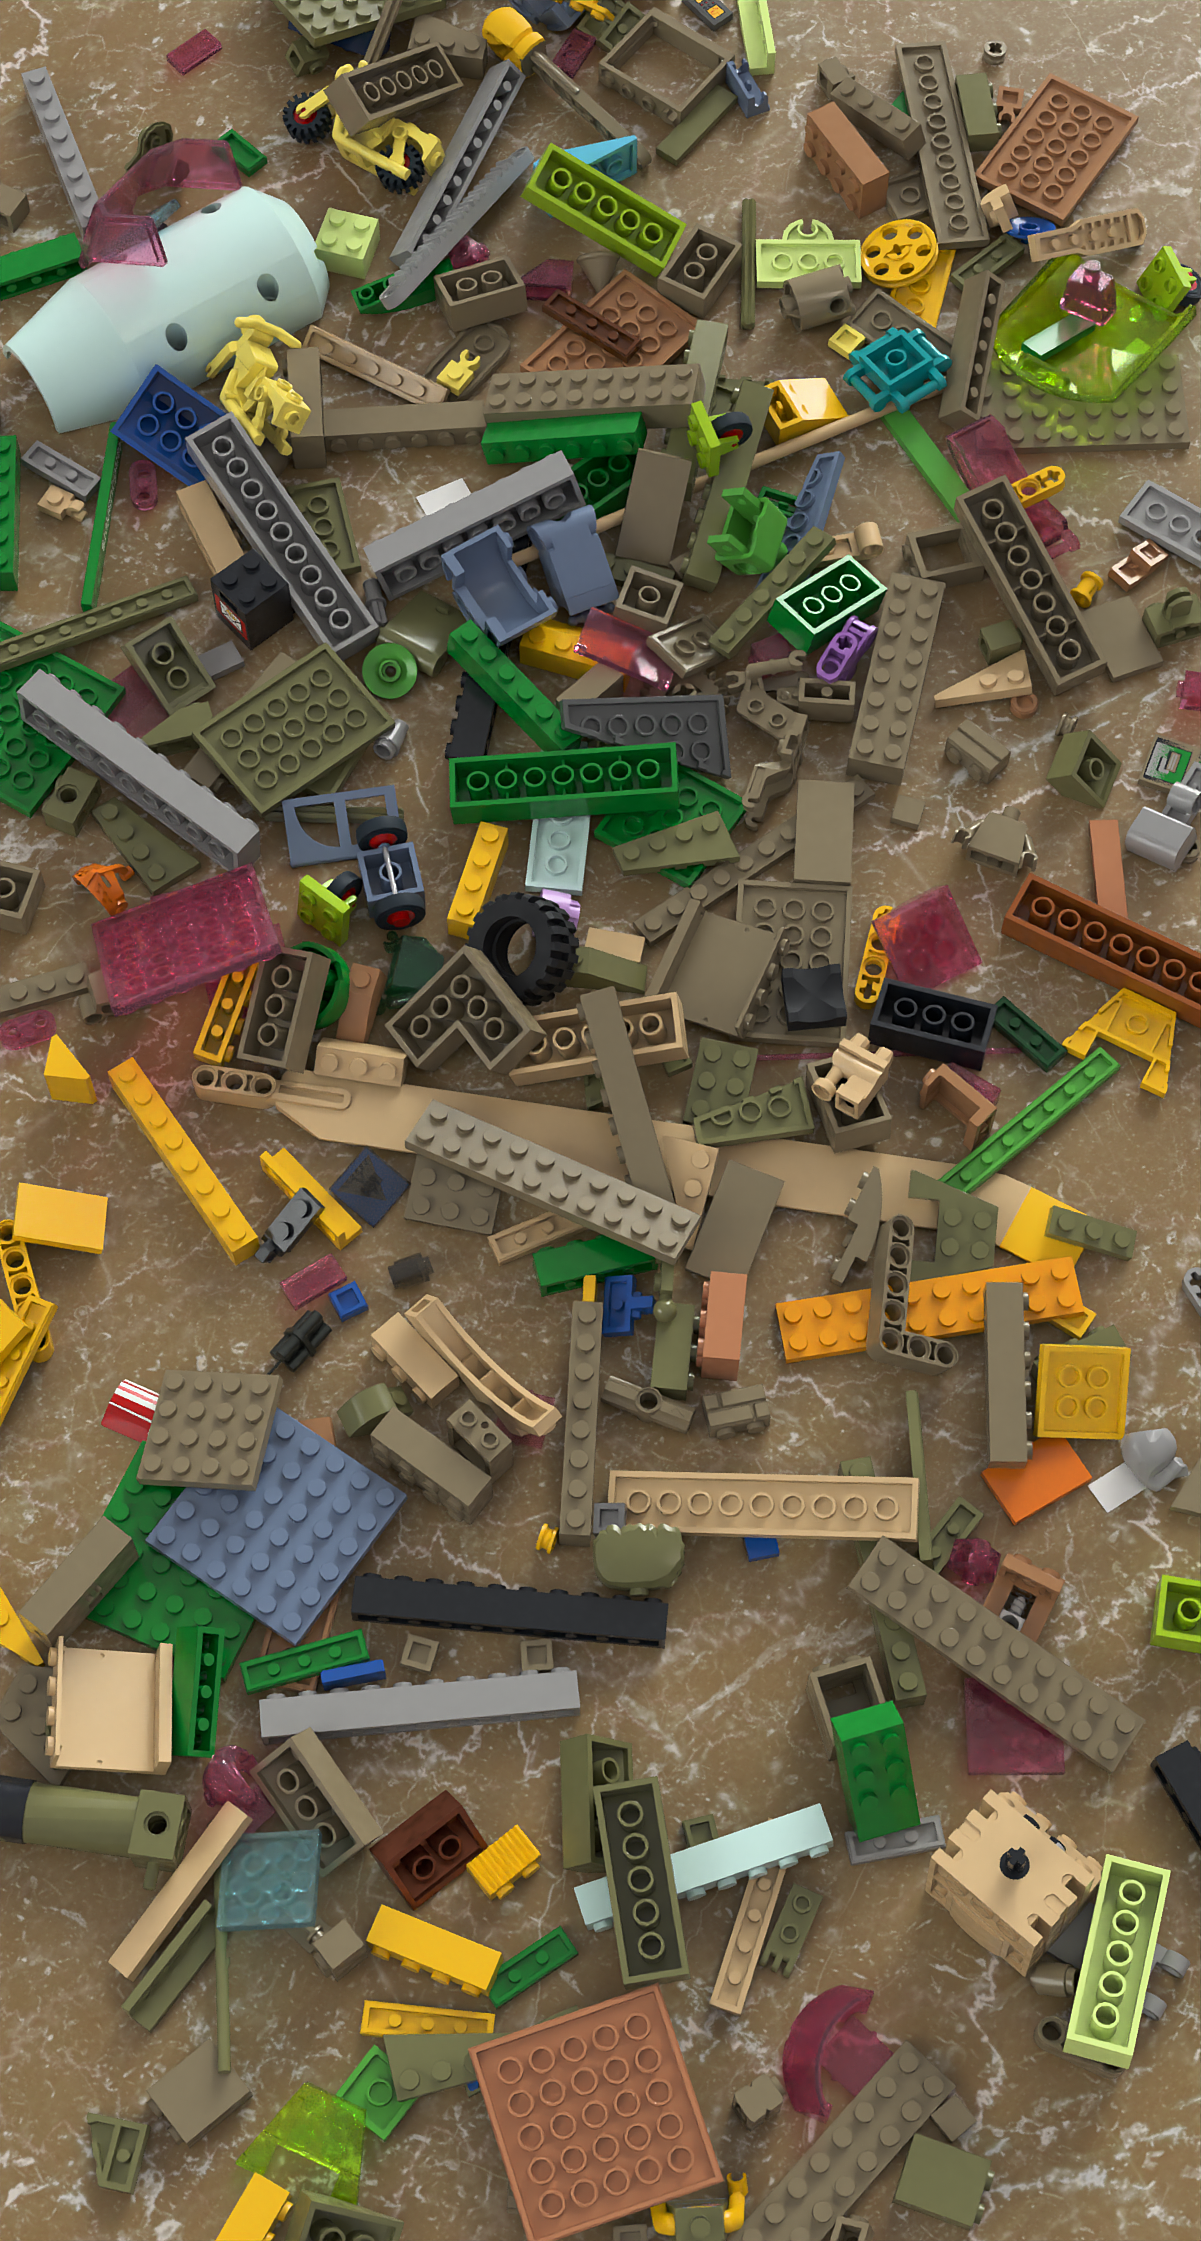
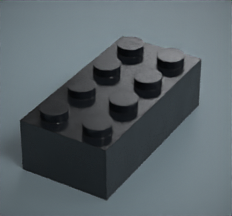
M884 977L870 1023L868 1040L872 1045L981 1071L993 1031L998 1005Z

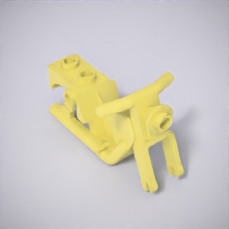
M254 314L248 317H237L234 324L236 327L241 328L242 336L238 341L228 342L216 357L208 363L205 372L208 373L206 377L215 378L232 356L236 355L234 367L230 370L220 393V402L228 412H233L256 445L261 446L266 436L280 454L288 456L292 453V447L286 441L288 431L300 434L311 410L302 401L303 397L292 389L293 386L289 382L280 378L277 381L269 379L277 372L278 364L268 346L274 337L290 348H301V342L282 328L265 322L264 318L260 315ZM273 412V418L270 422L267 417Z

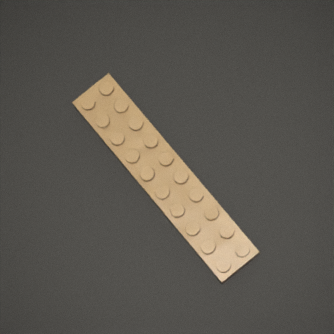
M610 1470L608 1503L626 1504V1526L628 1524L634 1526L638 1523L643 1525L649 1523L658 1528L660 1524L664 1523L670 1527H677L682 1536L879 1541L882 1536H885L890 1541L917 1542L920 1480L919 1478Z

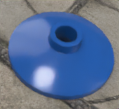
M1016 217L1009 219L1013 229L1006 233L1021 239L1023 244H1029L1028 235L1056 230V226L1042 218Z

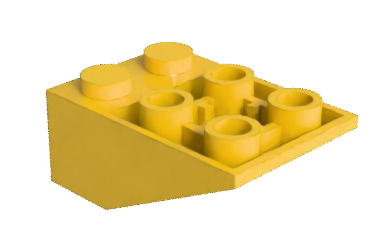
M825 378L778 380L765 385V387L773 389L774 392L764 426L776 445L849 416Z

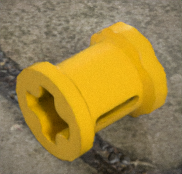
M1091 571L1083 572L1077 587L1070 591L1075 603L1082 608H1088L1091 605L1092 597L1104 585L1103 580Z

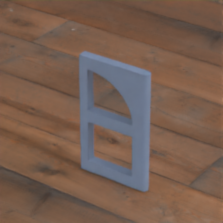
M395 785L282 801L291 868L357 859V852H362V850H360L358 844L351 845L345 801L384 796L387 816L399 817ZM334 803L340 847L326 846L313 840L299 824L294 808Z

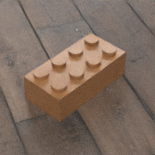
M833 101L807 113L805 143L803 144L804 151L817 164L819 172L823 176L825 175L831 182L833 190L842 196L847 208L853 211L860 219L885 207L890 172Z

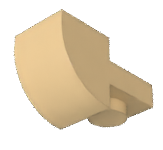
M1003 184L989 192L982 199L980 205L989 227L992 228L1000 225L1003 233L1013 229L1009 219L1019 214L1007 185Z

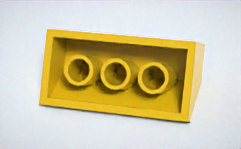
M552 619L523 634L519 645L520 663L575 679L581 678L604 658L623 674V692L626 691L642 648V644L577 626L573 627Z

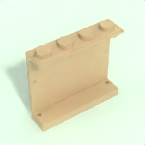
M58 1636L55 1647H50L48 1653V1666L53 1667V1677L49 1676L47 1682V1696H52V1706H48L46 1712V1726H51V1736L46 1738L45 1755L50 1756V1768L166 1775L171 1764L173 1644L160 1643L156 1653L152 1654L68 1648L63 1646L64 1636Z

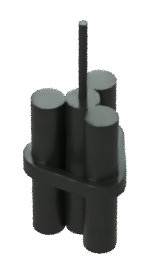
M307 1310L292 1328H287L283 1332L285 1336L270 1351V1354L279 1361L266 1375H271L281 1362L290 1371L295 1373L309 1356L313 1357L317 1353L316 1348L332 1331L331 1327L324 1323L323 1316L318 1311L313 1310L311 1312Z

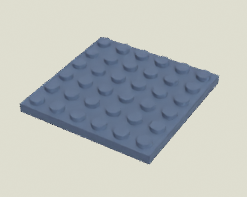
M276 1408L256 1491L186 1487L145 1539V1542L261 1624L297 1647L408 1497L407 1494L279 1408Z

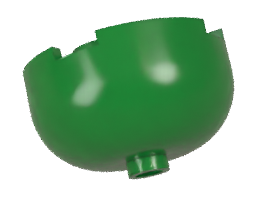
M302 941V943L291 948L313 952L331 959L314 1029L316 1031L334 1024L344 1013L349 999L350 969L345 960L333 949L315 942Z

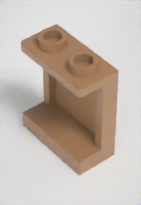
M943 1063L937 1070L932 1068L922 1079L924 1084L919 1092V1095H921L919 1107L924 1110L933 1100L940 1103L967 1126L963 1145L972 1151L991 1132L997 1107Z

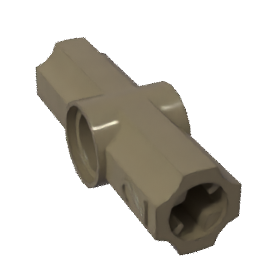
M610 1376L601 1397V1402L632 1413L642 1422H655L683 1434H687L696 1412V1408L663 1396L655 1388H642L614 1376ZM649 1400L654 1402L656 1407L648 1410L644 1409L640 1404Z

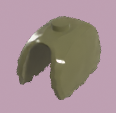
M638 1523L634 1526L628 1524L621 1529L617 1525H608L606 1530H601L598 1536L593 1539V1565L597 1578L609 1589L630 1591V1596L647 1597L649 1596V1591L671 1588L678 1581V1577L682 1574L681 1569L685 1565V1544L682 1542L680 1530L677 1527H670L664 1523L660 1524L658 1528L649 1523L646 1525Z

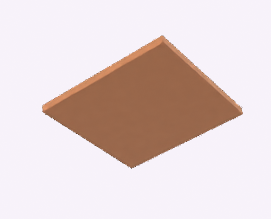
M658 1983L468 2048L527 2241H557L724 2182Z

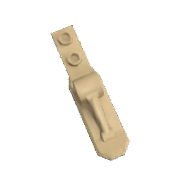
M1138 208L1079 219L1067 228L1028 235L1027 237L1031 261L1037 262L1070 254L1086 257L1143 245L1147 232L1144 216Z

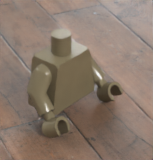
M1006 806L1002 815L990 812L985 819H978L965 829L957 828L955 830L951 843H961L964 850L968 845L965 860L1014 877L1017 876L1018 870L1022 869L1023 866L1030 867L1033 872L1036 869L1038 856L1036 855L1032 837L1026 834L1027 825L1018 821L1021 812L1013 806Z

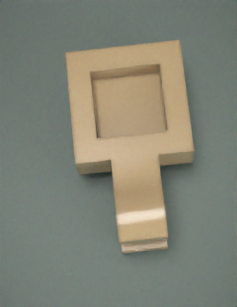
M54 485L48 488L37 504L39 511L61 521L68 515L77 521L83 522L88 515V512L83 510L86 506L85 503L76 500L74 494Z

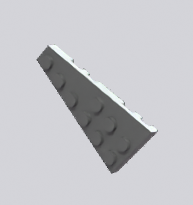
M723 694L562 699L559 702L561 727L564 731L614 746L676 742L678 765L724 779L731 778Z

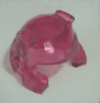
M236 1745L223 1746L215 1752L202 1775L203 1796L209 1807H214L216 1804L224 1806L227 1800L235 1806L238 1801L251 1806L258 1804L256 1792L247 1785L239 1772L244 1771L252 1777L249 1771L258 1764L253 1754L249 1755L246 1749Z

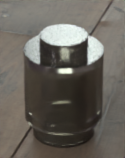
M421 1252L396 1260L394 1265L387 1267L395 1290L401 1287L405 1290L430 1281L429 1274L434 1273L429 1257L422 1258Z

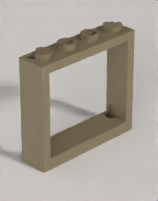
M653 7L599 62V81L604 86L610 87L622 94L624 98L640 105L647 112L660 117L667 124L677 127L717 84L720 86L724 84L726 62L733 60L735 63V54ZM653 34L714 70L680 106L619 71Z

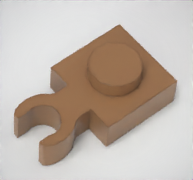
M999 86L996 101L999 113L997 123H1001L1003 120H1008L1010 125L1013 123L1015 115L1018 116L1021 112L1024 89Z

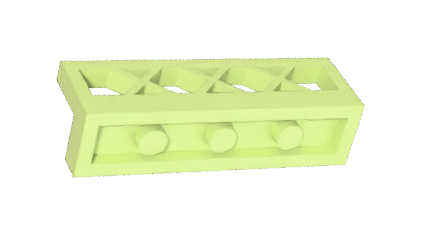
M736 0L750 74L752 76L774 74L776 51L767 0Z

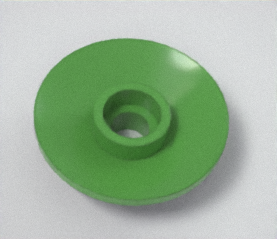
M384 643L373 648L365 657L362 666L363 680L368 689L375 695L385 699H395L407 694L414 686L418 674L417 663L412 653L405 647L395 643ZM390 666L396 669V674L393 677H389L386 673L387 668Z

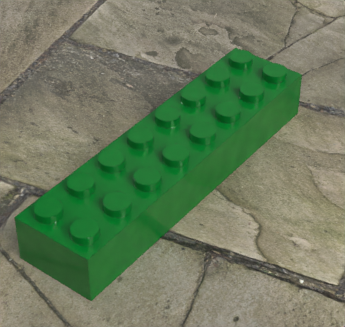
M676 742L449 758L450 810L454 825L480 823L481 821L499 822L680 809Z

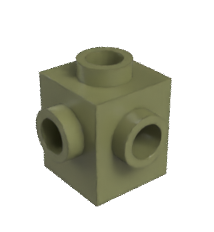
M301 36L296 41H292L285 58L296 77H301L307 74L316 75L324 69V65L330 55L326 45L314 48L304 36Z

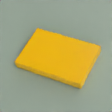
M19 1182L16 1194L12 1240L101 1254L104 1244L108 1197Z

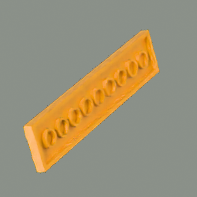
M1072 1256L910 1282L905 1331L935 1339L984 1332L983 1290L986 1282L1023 1283V1292H1028L1029 1307L1028 1311H1024V1322H1029V1325L1048 1322L1051 1319L1083 1316L1085 1311ZM888 1285L889 1289L893 1292L892 1287ZM872 1288L776 1303L775 1309L786 1364L866 1351ZM885 1312L886 1317L890 1320L889 1315ZM882 1340L884 1347L887 1348V1344Z

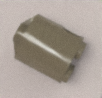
M840 264L784 281V294L779 299L780 310L784 319L791 318L798 332L856 314L854 303L849 296V292L853 291L852 283L849 276L844 277Z

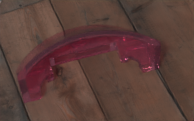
M839 1985L818 1995L798 2014L790 2028L791 2032L788 2040L785 2042L782 2056L783 2079L794 2111L822 2123H827L833 2105L825 2100L823 2084L821 2083V2063L826 2043L839 2021L846 2023L849 2017L855 2013H867L874 1991Z

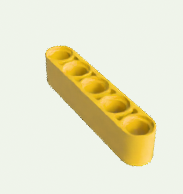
M7 1219L0 1222V1259L14 1312L18 1316L29 1294L38 1298L41 1297L26 1242L3 1240L6 1235L12 1234L14 1220ZM16 1260L23 1261V1264L17 1268L10 1267ZM23 1287L31 1288L26 1294H17ZM49 1327L42 1340L45 1341V1344L37 1350L32 1360L34 1362H45L54 1353V1345Z

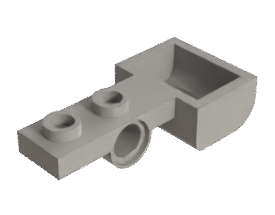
M1194 761L1181 783L1176 782L1172 786L1167 796V805L1162 813L1146 806L1142 808L1127 832L1125 838L1127 851L1170 870L1177 871L1197 839L1196 830L1190 824L1201 808V763Z

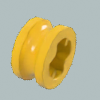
M544 1523L536 1543V1550L540 1551L543 1548L547 1551V1554H551L558 1539L559 1528L551 1529L549 1524Z

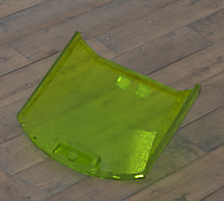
M1070 254L1051 258L999 315L993 349L1011 372L1043 392L1072 401L1113 403L1194 319L1196 307L1190 304L1182 313H1173L1110 279V286L1106 287L1107 284L1097 276L1092 278V275L1087 274L1086 278L1085 272L1088 271V265L1081 256ZM1090 280H1091V282H1096V281H1097V282H1100V283H1091V284L1088 283V290H1087V282H1090ZM1076 311L1096 323L1094 332L1044 361L1021 351L1022 342Z

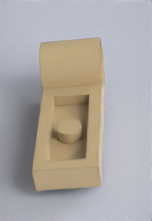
M865 522L858 525L854 533L833 536L836 541L835 547L815 568L830 566L848 554L856 561L871 559L881 555L884 551V546L878 525L874 522Z

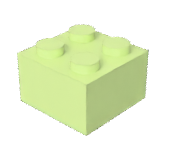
M328 208L315 241L317 248L314 250L316 258L324 261L327 271L365 280L380 241L379 219Z

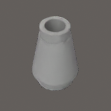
M395 719V728L387 731L374 741L373 750L380 758L390 760L399 754L409 729L407 723L401 719Z

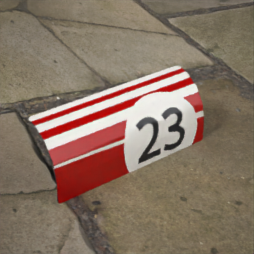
M123 1380L107 1406L101 1425L140 1443L142 1440L147 1441L159 1394L129 1380Z

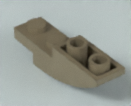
M874 1166L870 1173H863L857 1186L862 1191L857 1200L851 1198L844 1212L845 1215L849 1216L846 1224L856 1230L854 1232L849 1229L841 1245L846 1250L842 1258L835 1257L828 1271L833 1274L830 1282L839 1287H842L854 1261L863 1266L866 1265L878 1233L882 1209V1183L879 1168Z

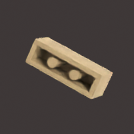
M323 1037L317 1045L314 1074L401 1087L406 1079L409 1057L403 1049Z
M399 1312L371 1334V1350L381 1362L386 1360L393 1367L391 1368L393 1375L401 1383L406 1381L413 1388L411 1393L421 1404L426 1402L433 1409L460 1386L459 1375Z

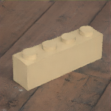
M206 480L176 491L179 509L214 576L248 552L247 550L242 551L240 547L242 541L236 529L232 531L229 526L231 520L227 510H221L219 506L221 501L213 489H210Z

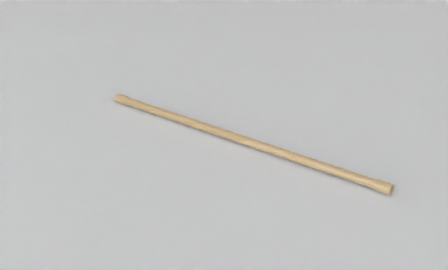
M944 389L940 391L935 390L921 400L930 399L942 394ZM892 401L888 402L880 412H874L869 407L755 454L751 470L896 411L897 408ZM706 474L696 478L693 494L703 491L705 484H710L712 477L709 478ZM625 508L596 519V533L599 534L621 525ZM533 545L512 554V560L518 567L538 559L539 551Z

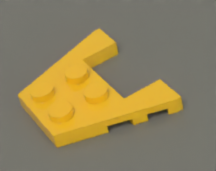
M1122 988L1090 1020L1085 1021L1073 1035L1068 1036L1063 1041L1062 1046L1068 1050L1067 1053L1084 1060L1096 1037H1099L1152 1062L1140 1084V1088L1164 1099L1168 1087L1167 1082L1177 1012L1129 989Z

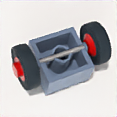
M379 816L363 822L356 830L357 844L360 850H362V852H357L358 869L363 882V891L369 917H374L377 926L384 930H402L412 927L421 922L426 915L425 892L413 841L405 843L408 838L405 822L396 816Z

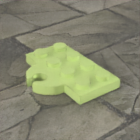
M800 219L788 225L784 230L782 239H756V288H784L785 280L840 264L844 277L849 276L853 289H861L860 240H834L832 231L827 225L815 219H812V234L807 235L801 232L803 230V219Z

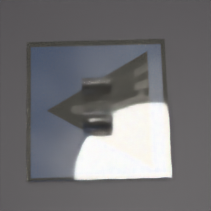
M365 1146L329 1188V1191L374 1228L409 1188L411 1183L368 1146Z

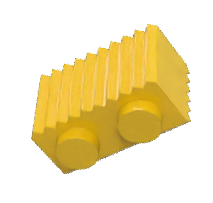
M515 1825L470 1861L466 1867L467 1872L487 1895L489 1900L492 1901L496 1896L501 1900L514 1890L515 1886L513 1883L521 1876L527 1879L539 1870L540 1865L538 1863L542 1858L540 1852L520 1827Z

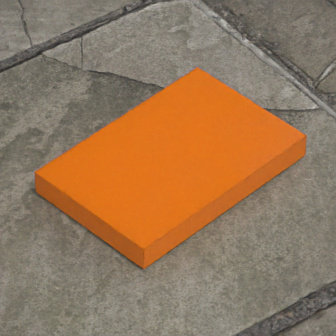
M1041 1437L1032 1442V1460L1027 1459L1028 1462L1024 1469L987 1468L981 1472L980 1476L1014 1526L1092 1480L1093 1477L1066 1438Z

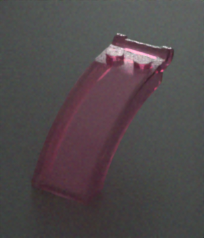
M991 414L945 436L952 458L969 491L1005 474L1010 484L1029 476L1007 437L1005 427ZM1027 487L1021 492L1024 495L1030 496L1036 490L1032 487ZM1047 499L1025 508L1045 548L1059 540L1063 541L1047 550L1051 559L1068 551L1074 552L1080 549V542L1077 536L1068 529L1067 519Z

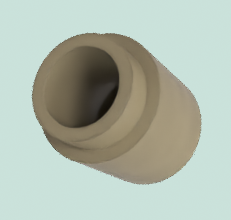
M1040 1961L1031 1972V1985L1035 1987L1039 1995L1070 1998L1072 1995H1075L1080 1969L1074 1968L1072 1964Z

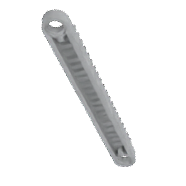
M527 146L519 148L507 159L496 162V167L491 168L490 173L485 174V178L479 181V185L474 186V190L468 192V196L462 199L463 202L457 204V208L451 211V215L445 217L446 221H442L440 227L434 229L435 233L429 234V239L424 240L423 245L417 247L418 251L411 254L412 257L405 260L406 264L401 265L400 270L394 272L395 276L389 277V286L379 296L380 301L387 310L397 307L407 299L533 162L535 157Z

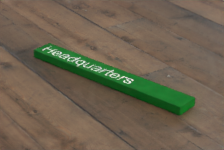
M111 422L109 427L81 598L83 612L96 608L98 603L124 442L110 432L116 422Z

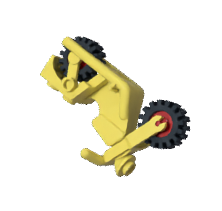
M361 60L358 63V68L367 66L368 63L365 60ZM346 64L340 67L335 74V80L341 74L354 70L353 66ZM328 86L316 94L310 92L309 97L306 92L301 93V98H298L296 94L293 96L294 102L290 100L287 102L289 108L284 107L283 112L285 115L282 116L284 124L293 139L296 138L299 143H302L303 140L305 144H310V139H312L314 143H317V137L320 136L321 139L326 137L324 131L329 133L331 130L329 125H332V119L335 118L332 137L341 156L379 177L385 189L388 188L391 193H394L396 190L397 194H402L403 190L412 196L416 195L418 191L416 182L422 183V175H425L424 167L428 175L432 176L444 160L445 153L438 137L431 133L426 134L420 131L413 123H405L398 118L395 119V117L379 128L376 127L351 137L331 104L327 105L329 99L323 90Z

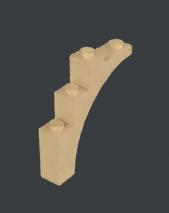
M426 1294L404 1313L422 1338L459 1375L477 1401L490 1405L510 1433L521 1437L528 1434L540 1437L550 1433L555 1428L556 1422L563 1417L556 1407L531 1394L502 1370L466 1333L438 1297Z

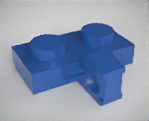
M634 1275L605 1277L602 1335L604 1337L634 1335V1320H640L642 1314H653V1307L657 1300L653 1295L643 1296V1293L636 1292L637 1279Z

